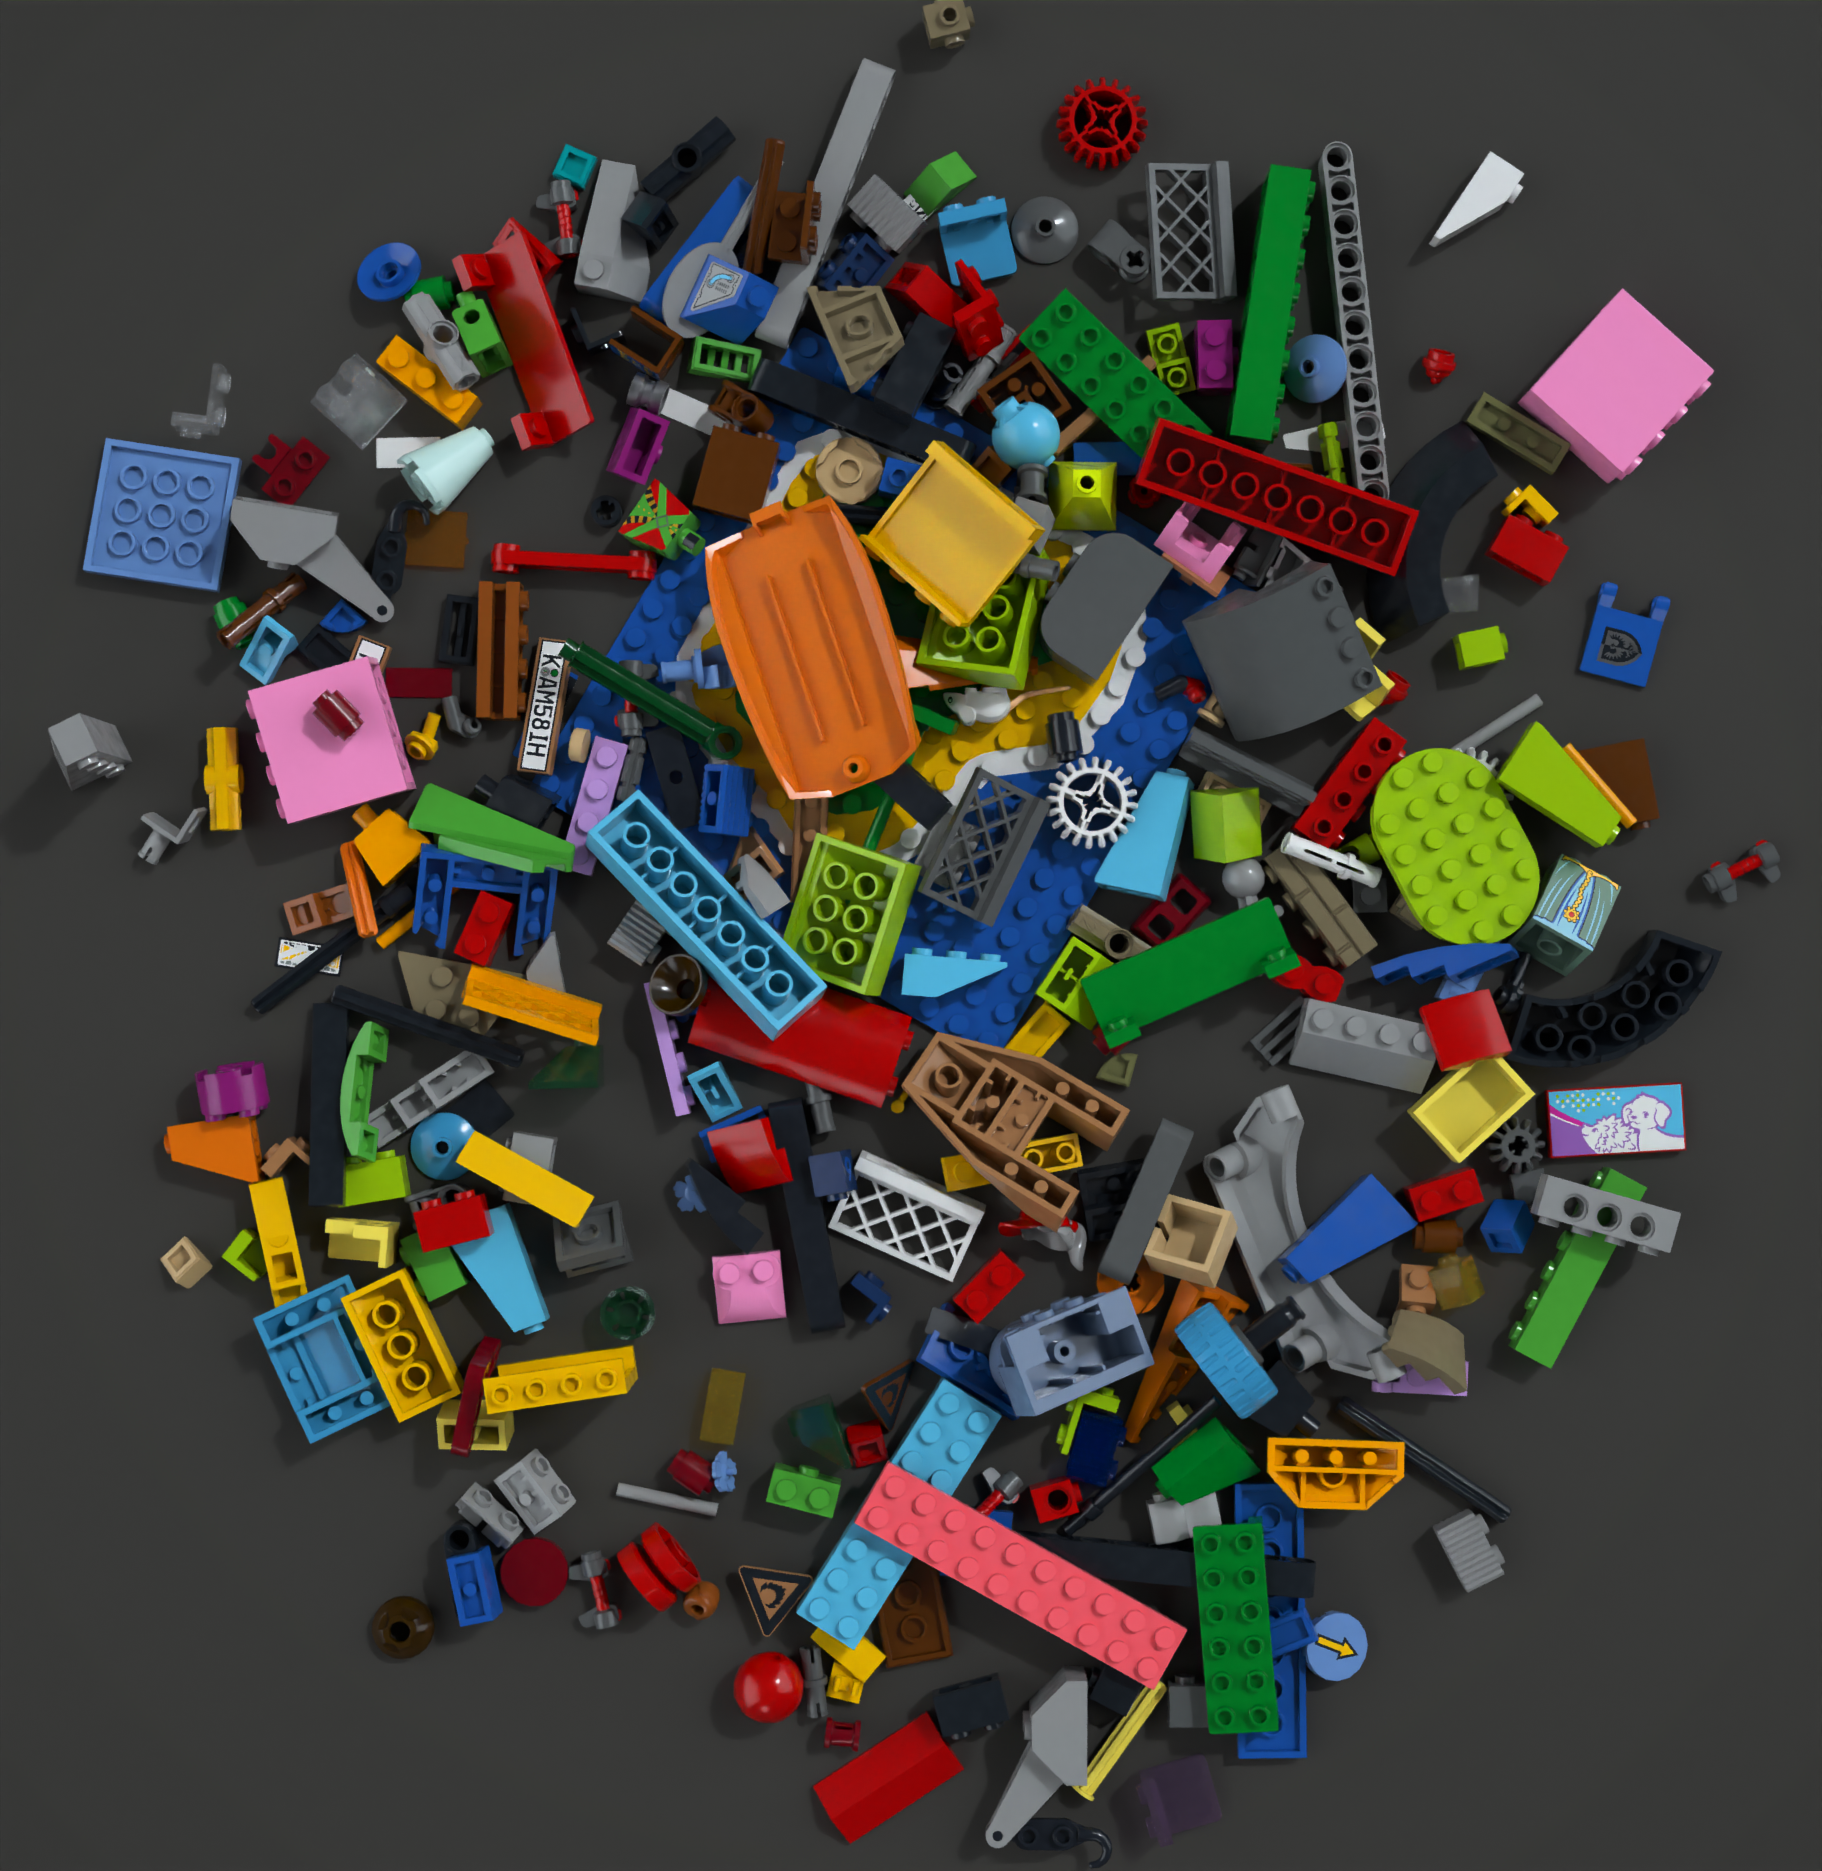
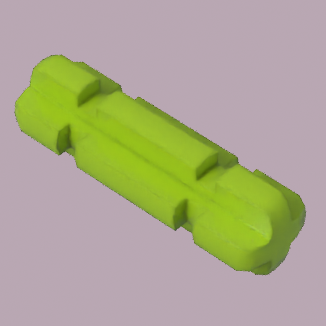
M1336 422L1320 424L1317 430L1319 439H1323L1320 448L1324 471H1328L1329 474L1325 477L1347 485L1346 472H1342L1341 469L1345 467L1340 440H1336V436H1339L1338 425Z

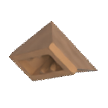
M751 826L748 837L739 838L728 872L723 876L735 889L736 883L740 881L741 866L737 865V861L745 854L755 859L774 880L783 876L785 871L755 828ZM744 891L738 892L746 901L748 900Z

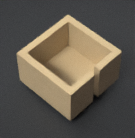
M1168 1194L1157 1220L1160 1228L1154 1227L1144 1252L1149 1267L1152 1271L1215 1289L1238 1230L1232 1211Z

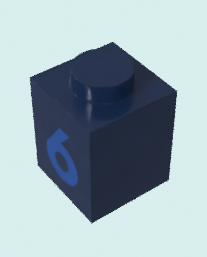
M851 1149L808 1157L815 1197L827 1195L828 1202L848 1198V1191L858 1189Z

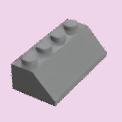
M1303 998L1304 1002L1300 1010L1299 1025L1295 1032V1043L1289 1059L1290 1065L1418 1094L1422 1093L1436 1061V1056L1424 1024L1311 998Z

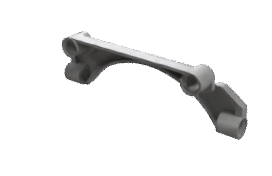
M1289 1084L1265 1092L1255 1098L1233 1131L1236 1142L1230 1143L1205 1156L1203 1167L1221 1209L1232 1211L1238 1226L1234 1241L1264 1314L1275 1305L1283 1303L1287 1296H1292L1306 1314L1305 1319L1297 1321L1293 1328L1276 1340L1282 1361L1294 1373H1300L1315 1363L1327 1361L1331 1369L1370 1380L1377 1379L1378 1383H1385L1399 1378L1407 1373L1405 1365L1396 1367L1382 1352V1345L1390 1340L1388 1330L1364 1313L1337 1285L1330 1273L1311 1283L1300 1284L1297 1282L1295 1284L1281 1271L1283 1265L1277 1259L1307 1231L1299 1204L1296 1183L1297 1150L1304 1120Z

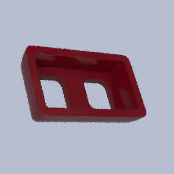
M1177 873L1170 882L1166 902L1153 900L1132 923L1130 929L1143 942L1154 947L1186 933L1210 906L1211 899L1185 875ZM1180 889H1185L1196 899V905L1188 914H1182L1171 904V898ZM1158 914H1162L1174 926L1173 931L1164 940L1159 939L1148 929L1149 923Z

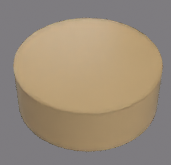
M583 728L573 730L568 747V756L571 761L579 763L586 761L591 741L590 730Z

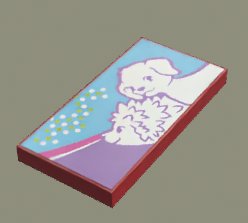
M1682 1082L1544 1090L1548 1158L1687 1150Z

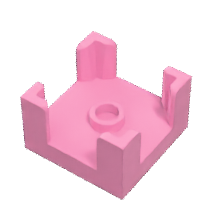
M1184 501L1154 545L1210 584L1247 529L1237 522H1232L1221 539L1217 540L1191 522L1201 507Z

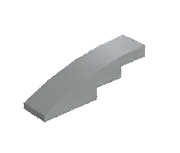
M463 1051L370 1113L368 1125L379 1129L378 1148L380 1149L493 1074L495 1071L487 1059L480 1055Z

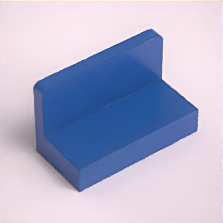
M489 1545L482 1546L475 1552L450 1556L446 1559L460 1627L493 1621L503 1612Z

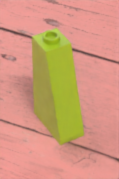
M1537 721L1530 723L1495 776V781L1502 788L1593 847H1603L1605 843L1610 845L1620 831V827L1617 824L1622 817L1543 725Z

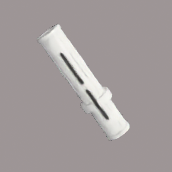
M1290 832L1285 835L1280 849L1282 853H1287L1310 864L1337 873V877L1347 880L1350 878L1371 888H1375L1380 881L1382 875L1381 868L1357 860L1356 856L1349 852L1342 854ZM1305 849L1326 856V859L1307 853ZM1341 862L1358 869V871H1353L1336 863Z

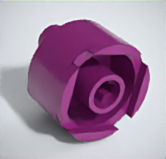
M243 1061L217 1066L216 1073L208 1074L207 1069L194 1073L201 1114L205 1115L206 1122L224 1120L226 1115L239 1112V1117L254 1116L260 1114V1110L268 1108L270 1097L263 1061H259L256 1064L255 1061Z

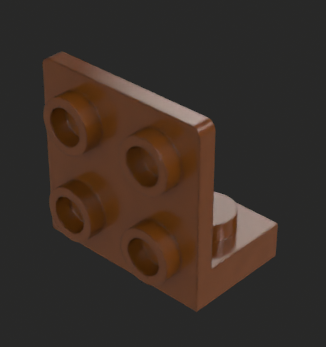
M807 180L806 194L777 191L772 216L768 261L809 265L810 255H817V226L813 225L814 221L820 222L822 201L821 192L815 191L814 181Z

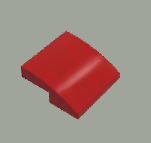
M1489 989L1457 995L1422 1006L1419 1009L1441 1072L1471 1067L1477 1061L1504 1057L1512 1051Z
M769 1117L707 1132L717 1163L736 1194L794 1181L785 1147L776 1148Z

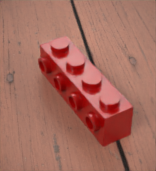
M1376 717L1370 719L1318 789L1314 802L1305 807L1290 829L1304 839L1335 850L1346 836V833L1342 830L1349 820L1355 823L1367 806L1362 803L1368 794L1371 793L1375 796L1377 786L1383 777L1382 775L1389 766H1393L1402 760L1407 753L1402 749L1407 740Z

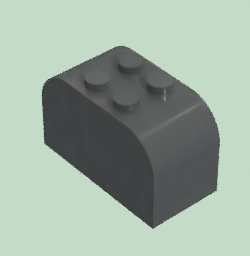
M1107 533L1095 538L1087 545L1081 555L1073 554L1062 573L1066 578L1062 584L1055 581L1045 596L1044 603L1047 606L1043 612L1038 630L1039 641L1043 651L1054 662L1093 687L1174 565L1128 535Z

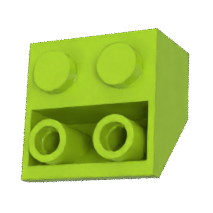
M1072 936L1034 994L1091 1031L1097 1022V1018L1080 980L1114 963Z

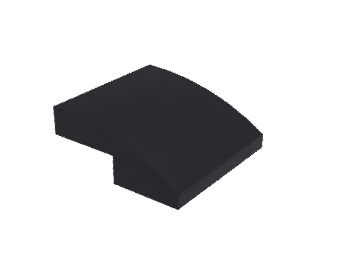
M1143 1158L1077 1170L1090 1242L1111 1238L1142 1166Z

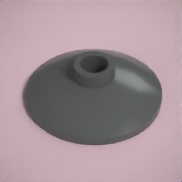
M1043 196L1027 201L1017 210L1012 221L1011 236L1014 246L1024 258L1037 264H1052L1064 259L1073 250L1078 239L1079 228L1074 212L1067 204L1057 198ZM1043 222H1048L1052 229L1044 233L1039 229V225Z

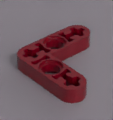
M484 1336L470 1361L451 1445V1454L466 1458L470 1455L484 1393L483 1379L490 1378L495 1369L500 1353L501 1339Z

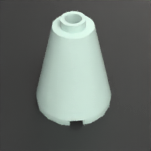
M472 426L404 454L397 460V464L405 465V468L400 471L421 502L428 499L434 505L429 510L439 515L446 510L493 455L492 446H494V441L484 428L478 430Z

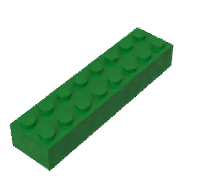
M1275 164L1270 165L1262 186L1238 345L1239 361L1234 371L1233 389L1231 391L1224 441L1263 453L1269 444H1273L1274 438H1277L1279 432L1280 418L1275 417V411H1278L1279 404L1282 405L1285 384L1280 383V378H1283L1284 371H1287L1290 359V350H1285V344L1288 345L1289 338L1293 336L1295 317L1290 316V311H1293L1294 305L1297 304L1300 293V283L1295 282V278H1298L1299 271L1303 269L1306 252L1305 249H1300V244L1303 245L1304 238L1308 235L1311 216L1305 215V211H1308L1310 203L1313 202L1316 182L1310 181L1312 170Z

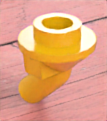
M428 712L422 733L412 731L405 737L404 742L407 752L417 760H431L435 756L438 749V741L434 737L441 719L440 715Z

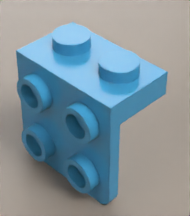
M987 196L978 199L975 205L963 207L961 203L952 204L944 207L943 212L938 213V228L951 284L954 287H960L955 262L960 259L963 260L967 267L972 265L977 270L982 282L1016 273L1017 264L1006 220L1007 207L1005 198L996 200L995 196Z

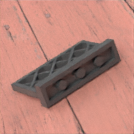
M1215 161L1212 164L1147 163L1145 165L1153 301H1212V304H1225L1237 297L1229 161ZM1155 172L1166 173L1175 182L1166 194L1156 184ZM1190 173H1202L1203 188L1198 194L1184 181ZM1178 186L1191 199L1183 211L1169 198ZM1163 203L1177 216L1168 227L1158 218V208ZM1194 204L1205 214V222L1200 227L1186 215ZM1180 220L1194 233L1185 244L1171 231ZM1165 237L1179 249L1170 261L1160 252V243ZM1197 237L1207 246V255L1202 261L1188 248ZM1182 254L1196 267L1187 278L1173 265ZM1167 271L1181 283L1175 292H1163L1162 277ZM1199 271L1209 280V292H1200L1190 282ZM1184 288H1186L1189 292H1181V291H1182Z
M1195 726L1191 728L1177 755L1178 758L1206 772H1212L1239 788L1259 787L1260 798L1296 818H1299L1305 806L1314 802L1318 794L1313 791V786Z
M976 767L917 891L980 923L993 927L1051 803L1029 794L982 768ZM984 778L991 782L994 796L980 801L977 789ZM1000 787L1005 789L1006 791L1001 792ZM1014 794L1021 797L1022 800L1017 811L1007 815L1003 799ZM996 802L1000 818L986 823L982 807ZM975 810L979 827L965 832L962 823L966 813ZM1002 824L1005 836L1001 843L992 846L988 830ZM981 833L986 849L971 854L967 838ZM960 841L964 858L950 863L947 852L951 844ZM988 855L990 867L987 873L977 876L973 861ZM967 864L971 880L956 885L952 869ZM945 872L950 888L939 893L931 890L930 888L935 877ZM973 886L975 898L969 909L962 905L959 891ZM952 895L953 900L947 898V896Z

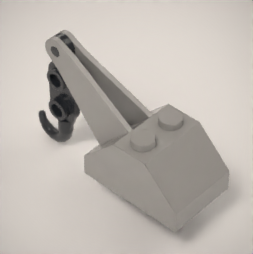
M236 496L232 502L230 520L258 558L268 561L267 567L288 570L290 565H298L376 621L387 622L394 615L391 595L400 589L404 573L407 541L402 526L403 515L408 510H416L422 515L423 524L428 526L430 524V514L421 502L411 499L398 502L392 508L389 521L376 543L372 577L336 535L339 513Z
M1063 1666L1029 1700V1711H1023L1024 1740L1029 1741L986 1826V1841L994 1848H1002L1009 1841H1013L1023 1850L1064 1851L1086 1841H1095L1101 1845L1102 1854L1099 1859L1090 1862L1088 1866L1090 1869L1100 1868L1108 1862L1112 1854L1111 1840L1102 1830L1085 1827L1068 1818H1031L1063 1783L1066 1786H1087V1677L1084 1666Z

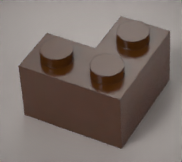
M1034 352L1022 358L976 391V399L994 425L997 420L991 412L1011 396H1014L1019 404L1031 401L1043 405L1051 411L1058 423L1070 415L1072 408Z

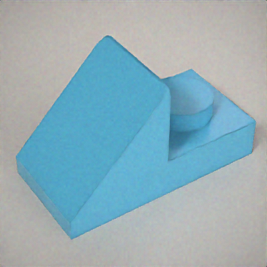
M266 615L263 617L239 666L266 686L273 681L284 658L294 651L299 644L291 632Z

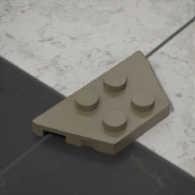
M817 286L807 287L810 300L851 394L855 393L905 345L903 336L880 286H863L860 288L837 286V291H819Z
M399 951L398 958L414 1011L486 1036L499 1016L462 1004L463 998H461V994L472 964ZM494 969L527 980L526 974Z

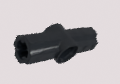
M715 116L687 142L678 144L674 148L672 155L640 182V185L646 193L667 201L689 181L699 178L704 168L736 141L735 136L727 125ZM686 155H692L697 158L694 166L689 168L682 167L679 162Z

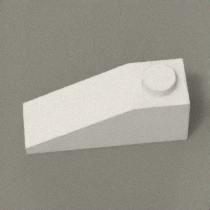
M1490 151L1429 244L1436 247L1496 213L1506 201L1512 204L1523 189V186L1518 183L1524 173Z

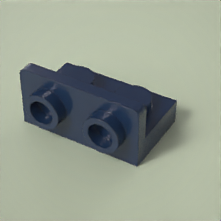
M855 231L853 234L849 233L842 239L838 245L839 252L832 260H827L817 272L819 277L814 282V285L825 291H837V286H852L854 288L875 286L894 262V259L867 233Z

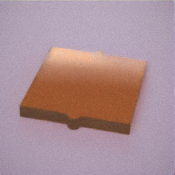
M408 510L407 531L404 533L407 541L405 565L464 569L466 545L469 544V539L466 537L468 513L443 511L436 515L428 510L430 524L425 526L423 524V517L418 511Z

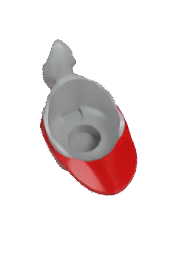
M1022 1210L1018 1219L999 1223L998 1230L1001 1235L1006 1237L1022 1235L1024 1240H1036L1050 1249L1067 1251L1071 1264L1077 1270H1083V1256L1087 1242L1086 1230L1082 1224L1069 1220L1068 1216L1057 1233L1031 1218Z

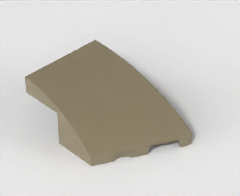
M1400 1309L1395 1311L1392 1325L1389 1326L1387 1331L1390 1340L1382 1345V1352L1396 1367L1411 1364L1425 1381L1439 1377L1454 1395L1467 1391L1464 1335L1457 1328L1437 1317L1410 1310Z

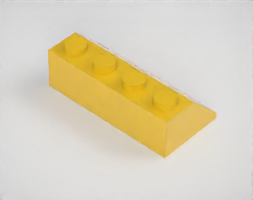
M410 1266L404 1267L340 1298L399 1423L461 1394L464 1387L462 1376L428 1304L415 1287L413 1281L415 1277Z

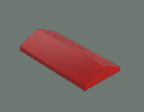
M925 1711L815 1783L813 1788L832 1822L851 1844L964 1770V1767L945 1737L943 1738L941 1731L928 1711Z

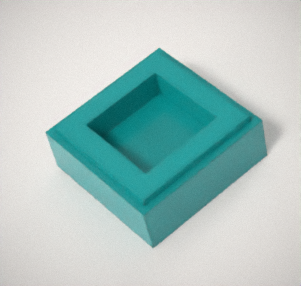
M566 144L552 175L559 180H570L572 186L584 191L598 159L589 153Z

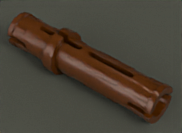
M292 572L277 586L267 588L257 602L216 632L218 640L224 647H228L229 650L233 649L242 639L259 627L263 617L266 615L271 617L276 613H282L292 599L307 589L305 581L300 575Z

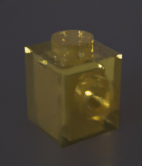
M1457 1253L1446 1255L1438 1259L1439 1264L1428 1272L1441 1310L1470 1305L1485 1294L1472 1255L1458 1258Z

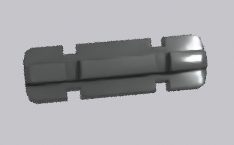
M636 736L630 738L628 746L630 753L629 755L626 754L620 779L622 786L618 787L616 796L617 800L624 802L637 791L635 790L636 785L639 786L645 761L643 754L647 753L649 745L648 740Z

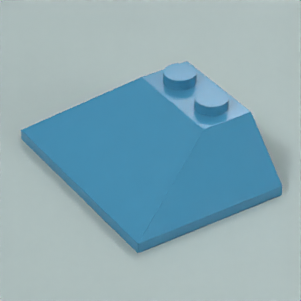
M349 1274L253 1318L266 1351L310 1444L391 1406L340 1299L356 1291Z

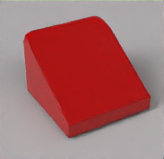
M878 1419L846 1428L856 1468L889 1460Z

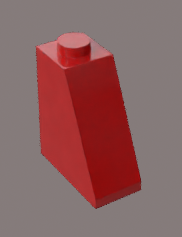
M905 262L884 287L917 316L922 312L956 329L952 314L968 305L928 265ZM956 331V336L953 345L960 346L958 334Z

